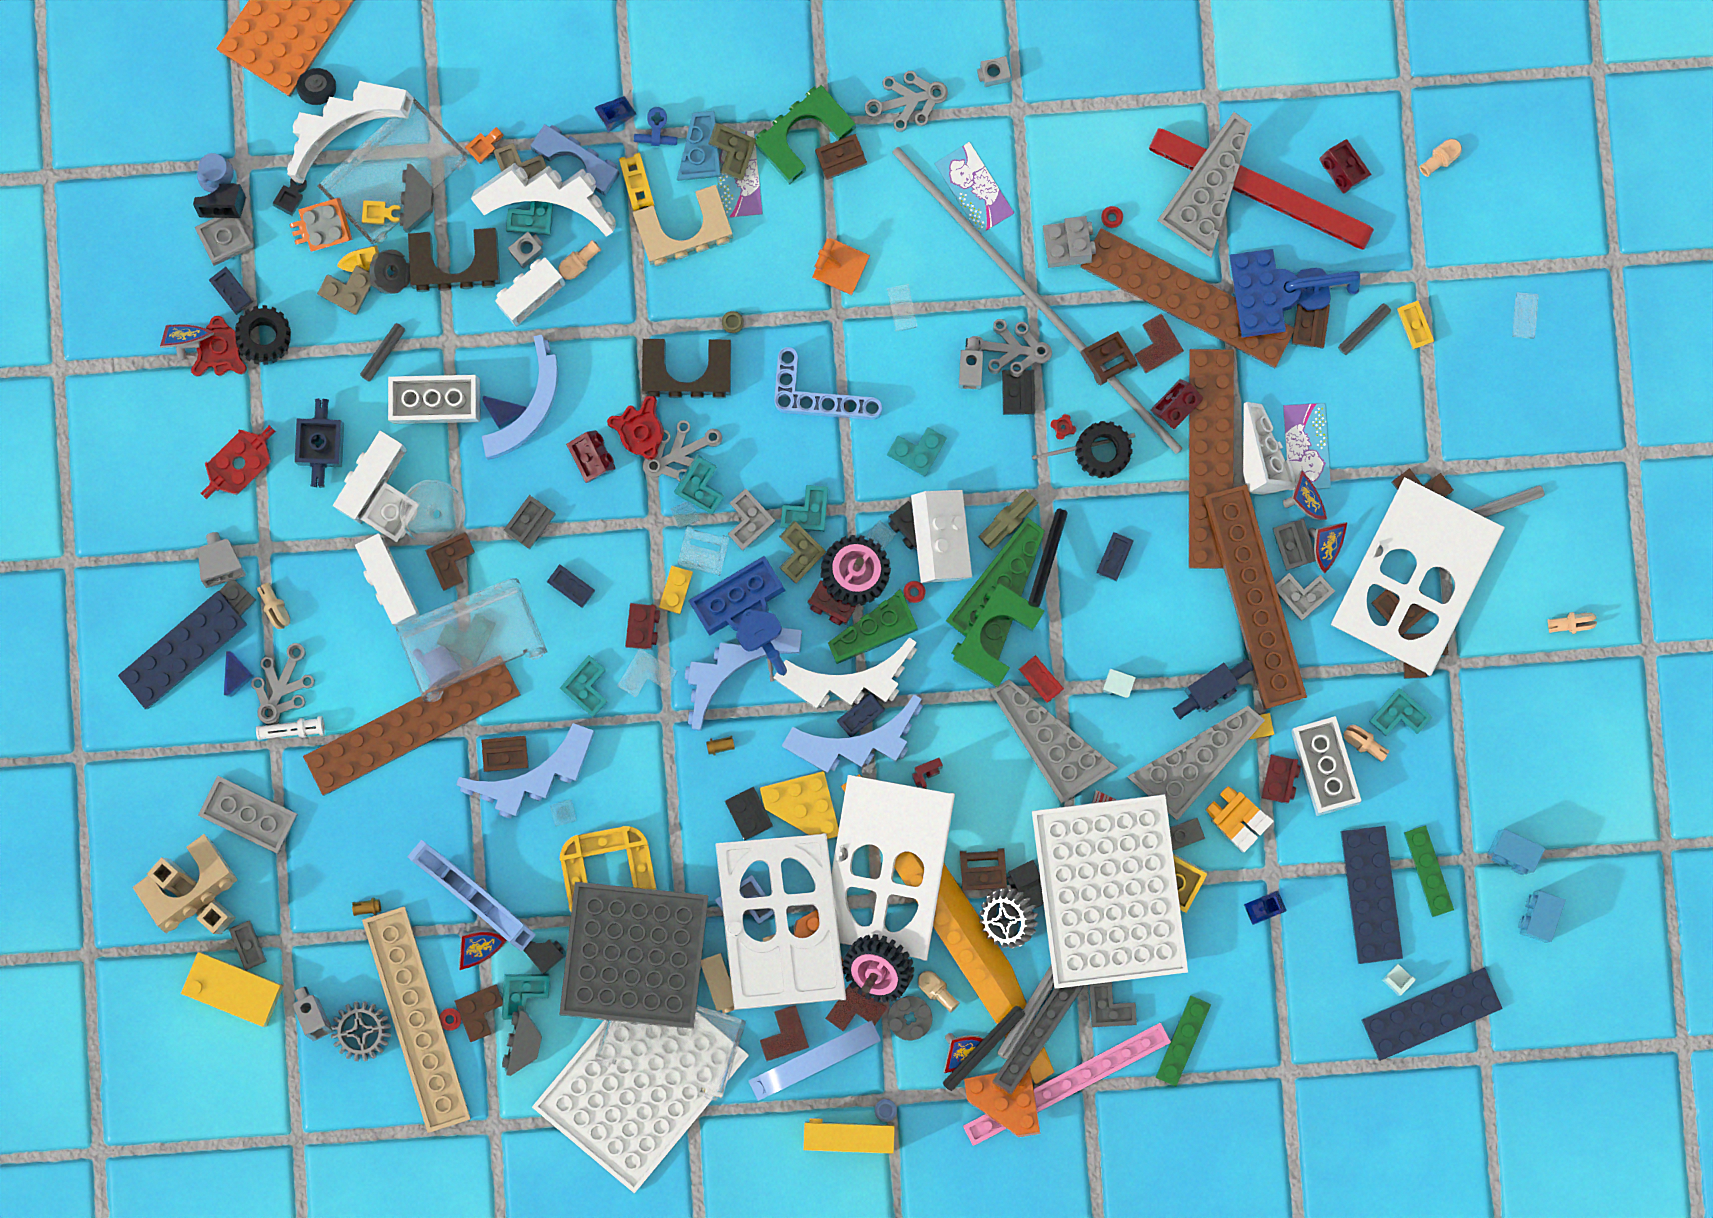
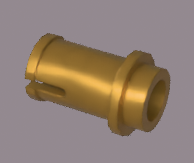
M732 736L716 740L710 738V741L706 742L709 755L713 754L715 756V753L735 750Z
M372 898L368 901L352 902L354 916L370 913L377 915V913L381 912L380 899Z

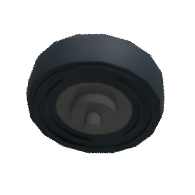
M312 68L302 73L298 78L297 92L305 103L321 105L327 103L329 97L335 95L336 81L327 70Z

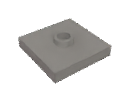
M213 218L195 227L213 266L253 248L239 218Z

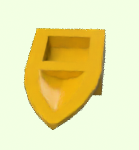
M378 246L365 247L350 252L339 261L337 266L348 272H353L355 266H360L368 271L373 255L379 253Z

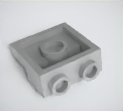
M1086 216L1065 218L1064 223L1043 225L1048 268L1092 263V254H1096L1095 242L1090 241L1089 235H1093L1092 222H1087Z

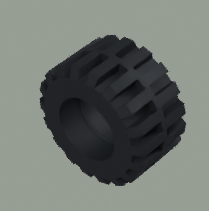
M257 305L253 307L252 311L247 309L245 315L239 317V322L236 323L235 327L236 346L239 348L240 354L246 356V360L250 362L252 359L254 364L259 365V362H263V365H268V361L275 363L278 357L282 358L285 351H288L291 329L287 318H284V314L281 311L279 313L276 312L274 307L267 309V305H262V308L258 309ZM266 325L276 332V338L267 345H259L252 341L250 332L257 326Z
M1100 421L1099 423L1091 424L1081 433L1076 442L1075 456L1078 458V465L1081 464V469L1084 472L1087 471L1090 476H1097L1102 479L1103 477L1110 478L1117 475L1126 467L1131 459L1130 456L1133 449H1131L1132 441L1128 438L1129 434L1127 431L1124 432L1122 430V426H1116L1111 421L1109 423ZM1104 437L1114 443L1116 456L1110 462H1101L1093 456L1091 445L1097 438Z

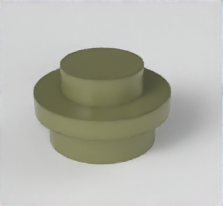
M730 311L722 318V326L728 333H737L743 327V317L738 312Z

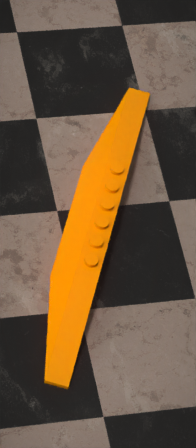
M847 782L841 786L844 792ZM909 851L898 855L894 866L896 872L905 885L919 887L924 876L922 860L916 854ZM943 863L933 928L995 1023L998 1024L1014 1006L1017 1005L1024 1009L1027 1005L1011 964L999 946L994 944V939H987L988 931H982L985 925L979 923L980 917ZM1043 1047L1030 1067L1035 1084L1054 1073L1045 1047Z

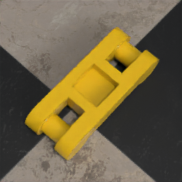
M640 152L630 158H619L633 211H638L646 206H655ZM637 165L638 170L629 172V166ZM644 192L645 198L637 200L636 194Z

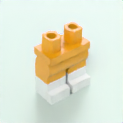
M1227 786L1219 795L1228 803L1221 808L1213 801L1205 810L1212 818L1211 822L1241 852H1245L1258 839L1257 836H1260L1274 821L1256 807L1244 794L1236 792Z

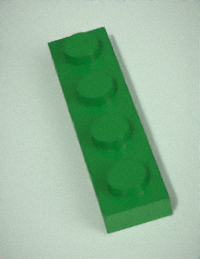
M1426 825L1404 832L1431 916L1434 917L1453 911L1454 908Z
M1193 996L1189 997L1155 1078L1177 1086L1211 1004Z

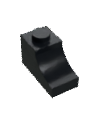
M219 184V187L214 192L206 196L195 197L193 206L199 217L241 218L246 196L240 184Z
M549 939L545 943L530 941L523 950L543 974L565 957L562 953L565 949L557 940L552 942Z

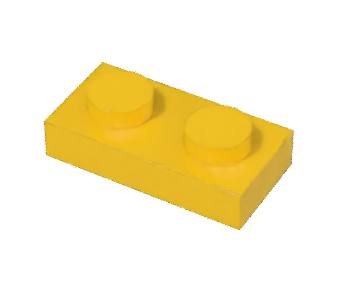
M1419 301L1397 308L1413 350L1434 342Z
M671 566L659 605L660 609L681 614L692 578V571Z

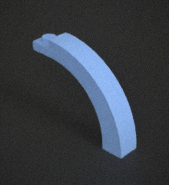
M543 335L534 336L539 363V378L533 399L524 413L512 424L500 431L482 436L487 460L501 457L519 448L539 430L550 413L558 386V363L555 354L547 356V353H550L551 350L549 341L544 340Z
M871 1020L749 1080V1083L759 1101L881 1041Z

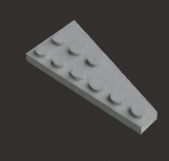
M1235 112L1229 117L1157 220L1210 258L1213 254L1252 126L1250 122Z
M1009 679L1000 684L998 688L996 687L990 691L1061 804L1117 769L1114 764Z

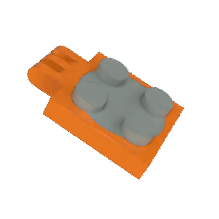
M340 198L298 209L301 220L290 223L291 228L299 227V230L292 232L293 236L301 234L302 237L296 239L295 244L308 241L311 252L353 240Z

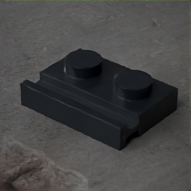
M1002 370L1003 415H1035L1034 370H1024L1019 377L1011 375L1010 370Z
M754 787L725 800L744 841L773 827Z

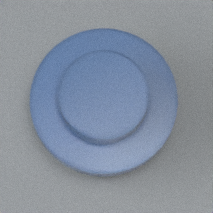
M883 1099L876 1104L875 1115L879 1120L888 1122L896 1116L897 1108L891 1100Z

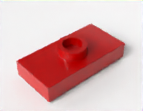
M1036 655L1018 669L1046 703L1064 690Z

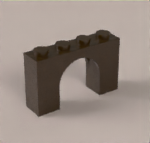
M496 228L474 229L475 255L473 262L465 271L457 274L442 272L435 266L432 235L430 232L408 233L411 287L416 289L417 292H428L430 288L447 291L455 286H460V289H472L473 285L492 288L495 287V284H500L498 233Z
M643 339V394L654 396L655 398H659L660 394H669V398H682V395H691V398H704V395H713V398L724 399L726 395H731V340L709 339L708 367L705 373L696 381L683 383L673 379L666 370L665 339Z

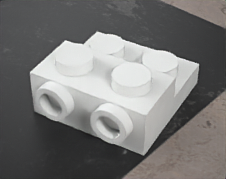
M382 481L359 519L397 542L406 534V527L409 522L413 521L418 515L420 504Z

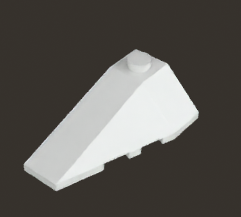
M1246 402L1244 403L1243 474L1249 493L1266 495L1295 488L1296 480L1292 465L1289 460L1285 461L1280 449L1283 446L1280 441L1277 442L1272 434L1273 426L1263 405Z

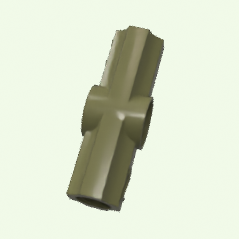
M1024 490L1009 506L1007 505L994 518V521L978 537L992 550L1007 534L1010 535L1023 522L1022 519L1038 502L1030 493Z

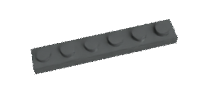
M1085 985L1056 988L1053 990L1010 1058L1006 1060L994 1078L993 1083L1012 1095Z

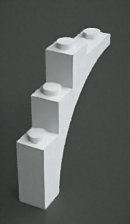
M359 81L358 87L353 93V101L329 97L327 104L323 108V117L299 112L298 118L293 124V133L299 140L295 143L292 161L288 164L287 174L295 182L303 184L312 163L333 139L353 126L369 120L385 117L408 119L414 98L404 89Z
M514 163L476 189L471 197V200L483 215L511 203L542 201L558 204L576 211L595 224L606 237L614 231L616 226L613 215L610 212H606L602 207L599 197L593 195L596 181L584 169L562 183L559 173L556 170H552L550 166L528 180L525 170Z
M908 638L904 645L884 662L868 670L847 675L819 674L805 670L785 660L786 675L782 676L776 673L773 679L816 709L819 706L824 707L830 699L829 692L850 706L854 702L858 704L865 695L862 692L863 689H866L884 703H887L888 700L893 701L899 693V690L896 689L899 684L892 679L894 676L898 678L905 669L902 666L904 661L912 659L918 650L915 648L917 642Z

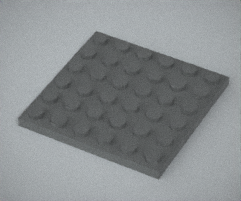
M575 882L559 1015L694 1029L709 896Z

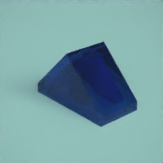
M625 96L594 108L597 117L608 133L636 115V112Z
M483 396L482 399L499 429L517 420L527 409L525 406Z
M226 651L224 696L232 697L254 675L233 652Z
M1278 890L1244 904L1252 925L1287 911Z

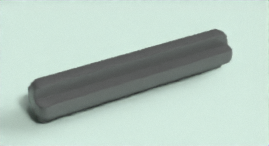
M1385 303L1381 304L1339 345V350L1347 355L1391 312V309Z
M398 323L394 324L360 373L362 378L367 381L372 380L405 332L404 327Z

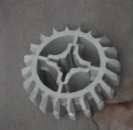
M1004 888L1001 891L993 892L992 895L986 898V902L981 905L983 910L979 913L984 917L979 922L985 924V928L982 931H988L989 933L987 939L994 938V944L998 945L1001 943L1002 948L1008 946L1009 948H1015L1024 945L1025 942L1031 940V935L1036 932L1034 927L1038 924L1034 920L1038 914L1032 911L1035 905H1029L1030 898L1024 899V892L1017 893L1016 889L1008 890V888ZM1000 904L999 915L996 916L997 907ZM1021 921V928L1019 933H1017L1018 923Z
M356 1001L354 1002V1009H352L350 1004L346 1005L347 1013L343 1010L338 1011L342 1016L341 1019L334 1017L333 1020L339 1024L338 1026H331L332 1030H337V1034H332L331 1038H338L339 1041L333 1045L334 1047L342 1045L343 1047L339 1050V1053L343 1054L347 1050V1059H350L355 1054L354 1061H359L360 1055H362L364 1061H368V1053L374 1059L377 1057L375 1050L379 1053L384 1052L380 1044L388 1046L389 1043L383 1040V1038L391 1037L390 1033H385V1029L391 1028V1025L383 1024L384 1021L388 1020V1016L380 1018L383 1010L379 1009L375 1013V1004H372L367 1009L368 1002L364 1001L362 1008H360L359 1002ZM362 1013L372 1016L377 1025H366L364 1018H362ZM355 1014L354 1027L344 1031L346 1021ZM359 1025H363L362 1028L372 1029L363 1033L362 1038L359 1037L360 1035L350 1034L358 1030ZM379 1032L376 1042L367 1049L368 1036L371 1033ZM345 1038H356L358 1045H360V1050L351 1047Z

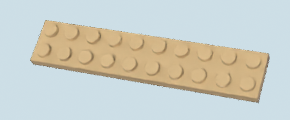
M404 906L363 919L362 922L427 1133L470 1120L468 1107L440 1022L406 907Z

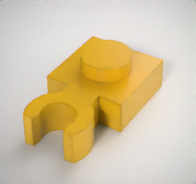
M363 200L362 223L384 225L385 219H389L393 223H399L400 218L393 217L392 212L401 211V207L392 205L386 208V202Z

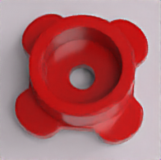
M1068 414L1062 415L1058 420L1054 419L1051 421L1050 426L1054 428L1056 438L1059 440H1063L1066 435L1076 432V427L1072 425L1071 417Z

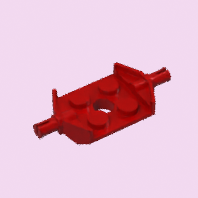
M270 425L258 435L239 429L238 433L208 463L205 462L210 483L200 494L205 499L219 490L238 495L271 462L266 443H268L267 440L276 431ZM239 457L244 458V467L242 469H235L233 465L234 460Z

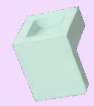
M1110 669L1102 691L1128 698L1136 677Z
M1399 964L1382 979L1398 996H1401L1416 980Z

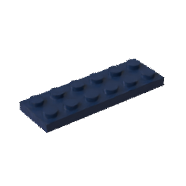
M217 591L122 671L118 677L144 709H149L246 627L247 623L221 591Z
M1380 826L1340 831L1357 962L1362 964L1403 959L1386 827Z
M1482 968L1361 1019L1377 1058L1381 1061L1503 1008L1486 969Z

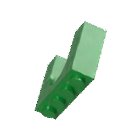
M822 85L818 88L815 86L805 94L807 97L803 101H796L789 108V113L785 116H778L773 121V126L769 130L764 129L756 136V147L789 184L806 171V166L790 149L787 143L788 132L796 122L803 119L817 120L837 140L845 138L856 128L855 122Z
M1000 583L997 587H991L986 596L989 599L985 606L980 605L974 615L977 617L974 625L969 623L963 633L966 638L962 644L958 642L951 653L955 655L953 657L954 662L997 688L1010 667L993 658L984 650L980 640L982 628L988 621L994 618L1007 617L1033 631L1044 614V610L1039 607L1030 606L1028 600Z

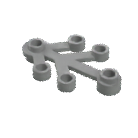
M907 71L904 74V82L907 85L915 84L924 90L923 92L915 93L896 82L893 77L887 76L883 79L884 89L888 91L893 90L904 97L885 102L871 99L865 104V113L870 118H877L883 111L906 106L900 117L894 121V129L897 132H903L906 130L907 121L918 102L927 100L922 111L915 116V123L923 127L927 124L928 116L935 104L946 100L948 95L947 87L941 82L930 84L918 77L914 71ZM911 74L914 76V80L908 81L906 76ZM887 80L893 81L891 87L885 85ZM939 90L941 95L936 97L933 95V91ZM875 106L878 108V111L871 113L870 107ZM919 116H924L926 120L925 122L920 123L918 122L917 118ZM897 122H903L904 127L898 128L896 126Z
M997 319L994 322L993 330L995 333L1000 334L1007 344L983 341L979 336L970 337L979 339L978 351L1006 353L1001 358L992 359L989 362L988 370L992 374H998L1001 368L1019 355L1028 356L1022 362H1013L1011 364V375L1019 377L1025 369L1035 362L1039 364L1046 363L1052 356L1051 347L1044 342H1037L1028 331V325L1025 322H1018L1016 324L1015 333L1017 336L1023 337L1030 347L1020 345L1006 328L1007 324L1003 319ZM1002 324L1004 328L998 329L996 325ZM1024 327L1025 331L1021 332L1018 328ZM1044 350L1045 353L1039 354L1037 351ZM997 364L999 368L993 369L991 365ZM1019 367L1021 370L1019 372H1016L1013 370V368Z
M682 420L677 424L678 432L670 454L662 457L665 445L671 439L670 433L664 430V433L668 435V439L661 442L656 458L644 460L643 470L645 474L653 478L664 474L680 482V473H686L687 470L681 469L678 471L666 465L676 462L689 467L694 459L687 457V455L707 445L710 447L719 446L722 442L720 431L709 429L705 433V437L682 447L686 434L690 431L689 422ZM687 424L688 429L681 431L680 425ZM710 434H716L717 439L715 441L709 440ZM651 463H657L658 468L656 470H651Z
M293 643L287 648L289 659L279 681L274 670V660L270 657H264L261 660L260 665L265 670L273 691L270 700L264 690L266 685L264 679L255 677L251 682V686L256 690L261 704L258 708V717L263 723L272 724L279 719L280 713L293 708H303L306 701L301 695H295L290 701L278 703L281 696L302 688H312L315 684L314 678L310 675H304L300 680L287 684L297 661H301L305 657V648L298 643ZM295 649H300L301 651L298 657L293 655ZM266 660L271 661V666L269 668L264 667V662ZM306 678H310L312 681L309 686L304 684ZM261 680L262 686L256 688L255 681ZM296 698L302 699L300 706L295 705ZM267 709H272L273 715L271 717L265 715Z

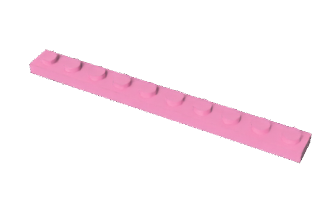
M1158 1023L1034 1088L1037 1112L1171 1043L1162 1024ZM986 1114L963 1125L973 1146L1007 1129Z

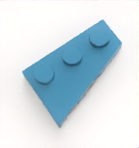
M714 111L692 113L677 181L721 177L718 148L708 144L716 124Z

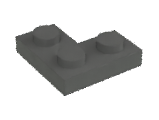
M1112 982L1089 984L1092 1027L1137 1025L1135 1003L1113 1004Z

